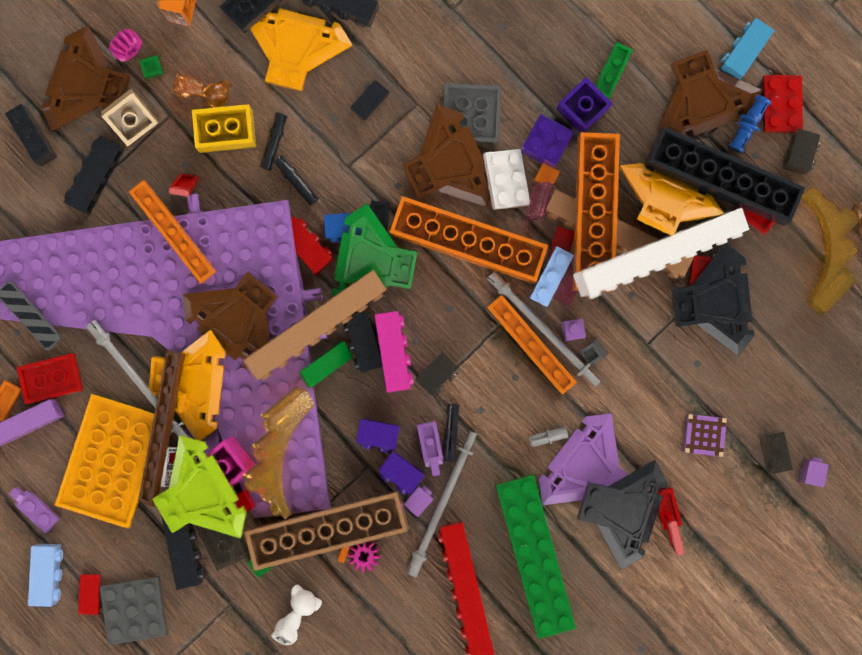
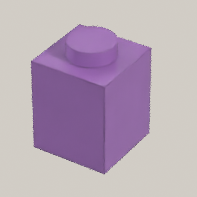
M583 318L561 323L564 342L586 338Z
M810 457V460L803 459L799 482L824 487L829 465L822 463L823 459Z
M418 485L403 505L419 517L432 502V492L426 486L421 488Z

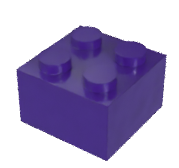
M585 77L559 102L556 110L579 133H586L611 108L613 103Z
M540 114L521 149V153L542 164L544 163L555 168L574 131Z
M360 419L356 443H360L361 448L371 449L373 446L380 447L379 451L391 453V450L396 449L400 426Z
M394 450L379 469L380 477L388 483L390 481L394 482L397 485L396 489L404 495L406 493L411 495L425 474Z

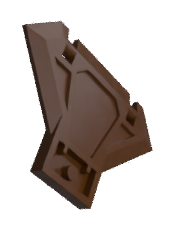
M88 25L65 37L64 44L68 45L67 51L61 50L45 96L50 97L49 104L43 103L41 110L52 131L98 107H108L125 94L131 78L127 74L110 69Z
M708 50L671 64L678 84L658 132L663 127H666L685 136L686 133L691 131L693 136L739 119L738 113L743 111L747 115V112L756 100L755 96L760 95L762 90L715 69ZM739 100L740 104L735 106L733 101ZM687 120L688 125L683 126L682 122Z
M437 104L420 156L402 164V167L418 199L434 191H439L487 208L490 200L488 180L484 174L486 172L485 162L468 126L462 128L459 121L463 120L464 117L461 112ZM453 125L456 131L452 134L449 130V126ZM478 177L480 184L476 185L473 178Z
M250 272L244 275L235 288L182 294L185 320L189 324H192L194 320L200 325L197 330L203 335L211 330L226 351V354L235 361L239 357L245 359L249 356L245 351L246 348L253 353L270 341L267 312L279 296ZM202 311L207 315L205 318L200 315ZM245 364L242 365L243 368L249 370Z

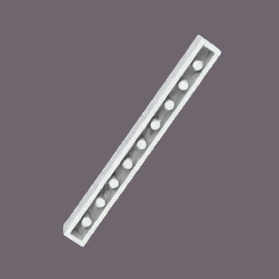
M743 209L730 210L721 216L713 217L678 231L673 236H666L573 274L581 297H597L601 295L600 291L604 289L606 292L618 288L617 284L621 282L622 285L634 281L633 277H645L650 274V270H662L666 268L665 264L670 263V265L679 263L684 256L686 258L697 255L696 251L701 250V252L710 250L715 243L716 245H721L728 242L727 238L735 239L743 236L742 232L749 230Z

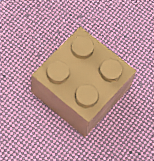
M132 88L101 111L103 119L127 146L158 124L156 117Z

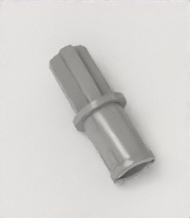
M565 426L550 431L547 429L546 432L530 436L529 442L532 447L546 443L552 444L554 441L568 438V433Z

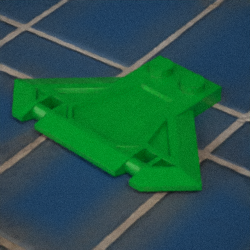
M367 203L345 217L344 225H349L350 227L348 233H342L334 281L340 283L339 288L332 289V296L334 297L347 287V283L353 284L373 270L385 288L396 286L411 289L418 251L397 247ZM357 227L362 228L361 235L356 234Z

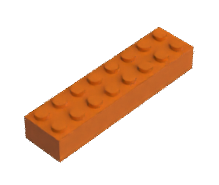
M581 132L578 136L573 274L616 257L620 134ZM573 276V291H579Z
M404 196L401 197L390 229V236L535 284L548 248L547 244Z

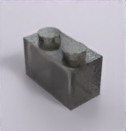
M802 129L794 131L791 135L782 169L803 175L812 171L816 164L814 159L815 153L818 152L821 145L819 141L820 135Z
M442 352L415 380L431 396L434 393L438 395L445 388L443 384L447 380L451 382L458 375L456 372L458 367Z
M774 431L758 435L767 473L776 474L793 470L784 431Z

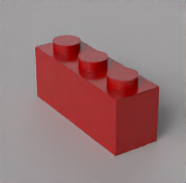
M294 216L291 220L296 253L318 276L334 261L331 257L334 254L327 246L323 248L319 244L321 240L314 232L310 234L306 230L308 225L301 218L297 220Z

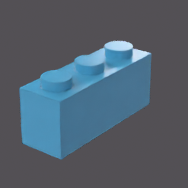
M757 18L752 23L747 22L742 29L744 33L742 37H737L731 45L734 48L732 52H727L722 58L721 62L723 65L720 70L740 80L775 30Z

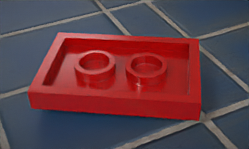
M764 75L762 77L763 97L771 101V105L767 106L763 113V133H801L803 131L802 75Z
M75 353L17 367L25 405L84 391Z

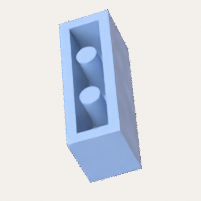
M556 246L529 298L548 307L574 255Z
M36 544L31 546L28 606L52 607L60 600L61 589H59V581L62 578L60 562L63 559L61 544Z

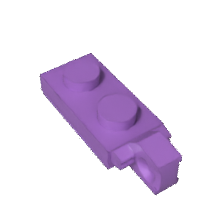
M436 421L418 424L417 429L426 467L431 466L433 476L440 475L439 465L443 464V456Z
M17 487L9 493L16 500L14 504L44 533H48L60 520V517L33 492L30 493L28 490L23 492Z

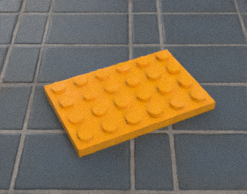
M91 394L55 506L129 529L139 502L138 499L155 413Z

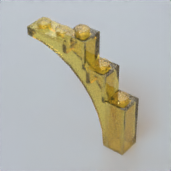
M810 187L804 191L801 198L810 206L819 222L823 233L825 254L821 277L806 303L821 315L826 314L857 281L853 277L854 274L843 266L858 251L854 247L855 244L850 239H845L844 237L859 220L850 209L843 208L837 211L836 206L832 202L826 201L819 190Z
M297 386L260 415L264 421L263 426L268 432L251 445L255 451L254 456L259 462L242 475L246 481V488L251 493L256 492L261 495L266 502L270 503L271 507L269 508L275 516L279 515L284 519H287L291 512L286 504L282 489L283 458L295 428L315 406L308 392Z

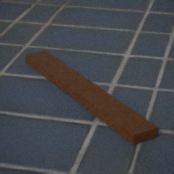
M166 350L138 501L149 506H156L152 499L158 496L185 359L184 353L174 350Z

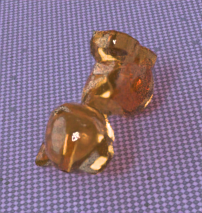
M177 73L173 91L180 98L189 97V95L204 97L207 106L217 108L225 107L232 84L227 80H222L220 82H213L206 87L192 76Z

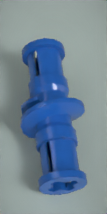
M756 95V100L747 112V115H740L741 121L737 124L741 127L737 130L732 143L728 144L730 149L743 154L744 147L748 140L751 139L753 131L760 132L761 129L757 127V124L762 119L767 106L771 105V101L763 96Z

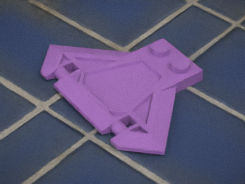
M612 413L586 416L582 422L586 425L582 431L578 428L574 431L547 467L552 472L548 477L542 474L539 478L542 505L582 500L588 481L609 486L628 475L627 472L619 467ZM593 430L596 434L591 439L588 435ZM559 476L561 480L556 485L554 481Z

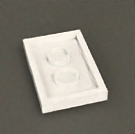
M521 149L484 153L483 158L493 210L529 206L530 198Z

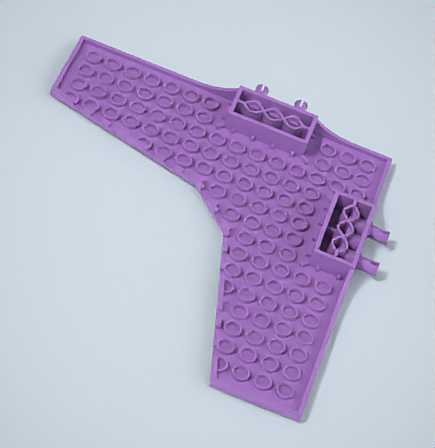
M192 194V196L186 197L189 213L174 217L217 271L203 284L198 282L151 220L0 241V289L8 281H13L51 325L86 329L88 324H92V321L96 320L104 331L151 336L168 350L180 353L203 336L197 330L200 325L194 320L192 324H189L185 320L182 294L235 288L244 275L250 272L279 296L267 312L270 341L307 316L306 302L323 300V295L314 296L315 294L322 293L321 288L304 291L295 248L289 200L202 212L200 211L199 194ZM0 299V319L19 321ZM203 311L200 313L204 318L207 316ZM323 334L319 338L328 339V335ZM310 344L303 348L305 352L298 357L292 356L287 359L289 363L284 367L273 369L271 371L272 375L263 381L261 378L256 380L249 370L242 367L244 362L241 357L237 361L228 354H225V358H219V365L224 366L219 415H213L215 422H218L217 427L222 440L234 436L257 466L239 481L242 490H248L256 507L251 509L253 518L331 508L314 386L307 388L299 374L301 369L312 362L313 353ZM246 348L245 351L250 355L252 351Z

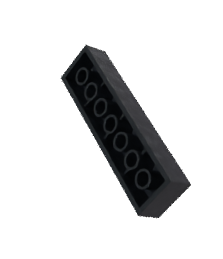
M666 127L659 131L644 165L647 168L693 186L782 226L791 223L805 190V187Z

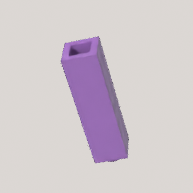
M57 399L47 400L1 422L0 446L64 417Z

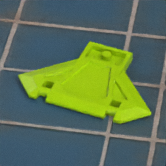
M180 435L169 489L152 499L170 531L173 533L186 524L191 523L241 538L247 512L244 507L238 509L234 502L238 500V497L214 456H206L204 452L208 448L206 443ZM195 456H198L200 463H198ZM225 507H228L229 511L231 512L230 515L228 514Z

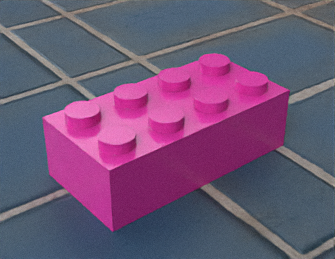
M398 311L376 314L375 320L387 393L411 389L410 385H414L412 373H408L407 366H411L409 354H405L404 347H408L406 334L402 335L401 328H405L403 315L399 316Z
M234 436L223 440L206 455L207 457L214 456L231 487L235 486L257 467Z

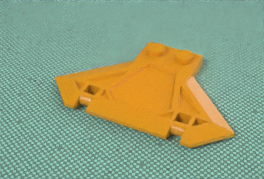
M280 8L277 14L270 11L250 29L270 62L265 78L266 83L303 91L307 72L352 46L340 23L333 22L332 27L325 26L326 20ZM269 20L275 21V24H270ZM323 33L328 34L329 38L323 37Z
M636 163L619 166L643 205L637 220L673 236L679 222L718 217L724 214L712 195L708 193L705 195L698 193L699 189L658 171H650L646 169L645 164Z
M211 330L181 352L185 354L178 391L187 393L184 412H177V414L194 439L200 441L215 431L218 426V422L213 421V415H219L224 366L219 365V358H225L226 351ZM154 356L151 359L149 389L158 397L165 358Z

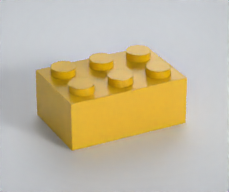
M249 104L192 110L195 148L199 153L256 147L253 110Z

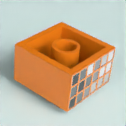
M158 0V7L167 21L190 26L197 0Z

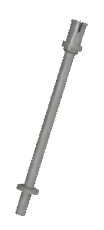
M496 271L487 278L498 290L499 295H506L579 370L578 376L583 374L595 387L601 382L588 369L591 364L587 363L584 365L511 291V284L509 282L506 283Z
M96 320L92 321V324H88L86 329L95 337L96 343L104 346L156 409V396L110 342L111 335L106 333ZM173 418L170 434L175 432L178 437L180 435L189 437L181 428L184 423H177Z
M472 431L469 432L463 448L458 446V450L461 451L419 549L412 553L413 558L406 570V573L411 576L418 577L423 562H426L425 552L467 456L473 455L470 449L477 434Z

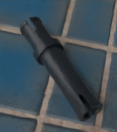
M276 112L272 128L269 129L268 142L259 166L265 170L271 171L280 139L284 135L283 130L288 116Z
M283 155L274 160L273 163L283 173L285 180L288 179L309 206H312L319 200V197L296 172L297 169L292 167Z
M448 404L446 437L443 440V444H445L444 462H455L456 445L459 442L457 441L459 404Z

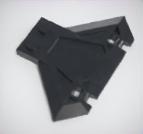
M724 243L691 286L671 288L675 326L696 324L737 356L741 354L754 337V329L748 330L747 327L748 322H753L747 273H741V266L746 265V258ZM729 267H733V275H730ZM735 324H739L740 331H736Z
M656 460L649 462L609 486L588 481L577 519L598 526L621 570L645 555V550L640 548L642 542H649L663 497L658 494L660 487L666 488L667 484ZM652 485L650 492L647 491L648 486ZM635 540L633 546H630L631 541Z

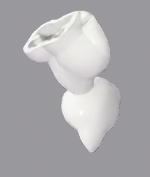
M299 585L293 586L291 590L290 603L293 611L277 622L275 630L271 635L273 639L283 645H292L297 640V629L300 626L301 617L311 615L322 604L321 599L316 598L312 592L303 590Z

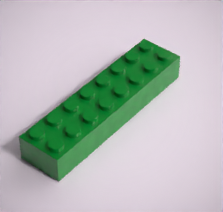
M529 474L495 484L537 638L541 639L576 629L534 475Z

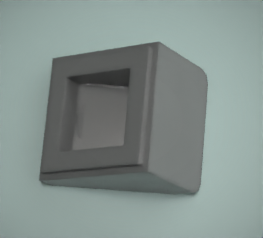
M595 339L579 351L584 360L591 364L590 366L608 355V352L598 339Z

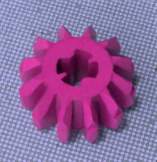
M123 29L122 32H118L116 36H113L114 39L110 41L109 47L115 58L121 62H127L138 54L137 52L141 49L142 40L135 31Z
M371 541L369 545H367V542H364L363 545L361 543L356 544L357 547L354 545L350 546L353 552H349L347 556L354 557L349 561V564L356 562L354 570L362 566L361 572L364 573L366 566L369 571L373 570L371 564L378 566L379 563L375 559H380L381 555L375 554V552L379 551L380 548H372L375 543L374 541ZM361 551H365L364 553L368 552L367 560H364V557L363 559L360 558Z

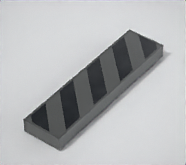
M8 281L0 289V299L46 351H50L63 338L13 281Z

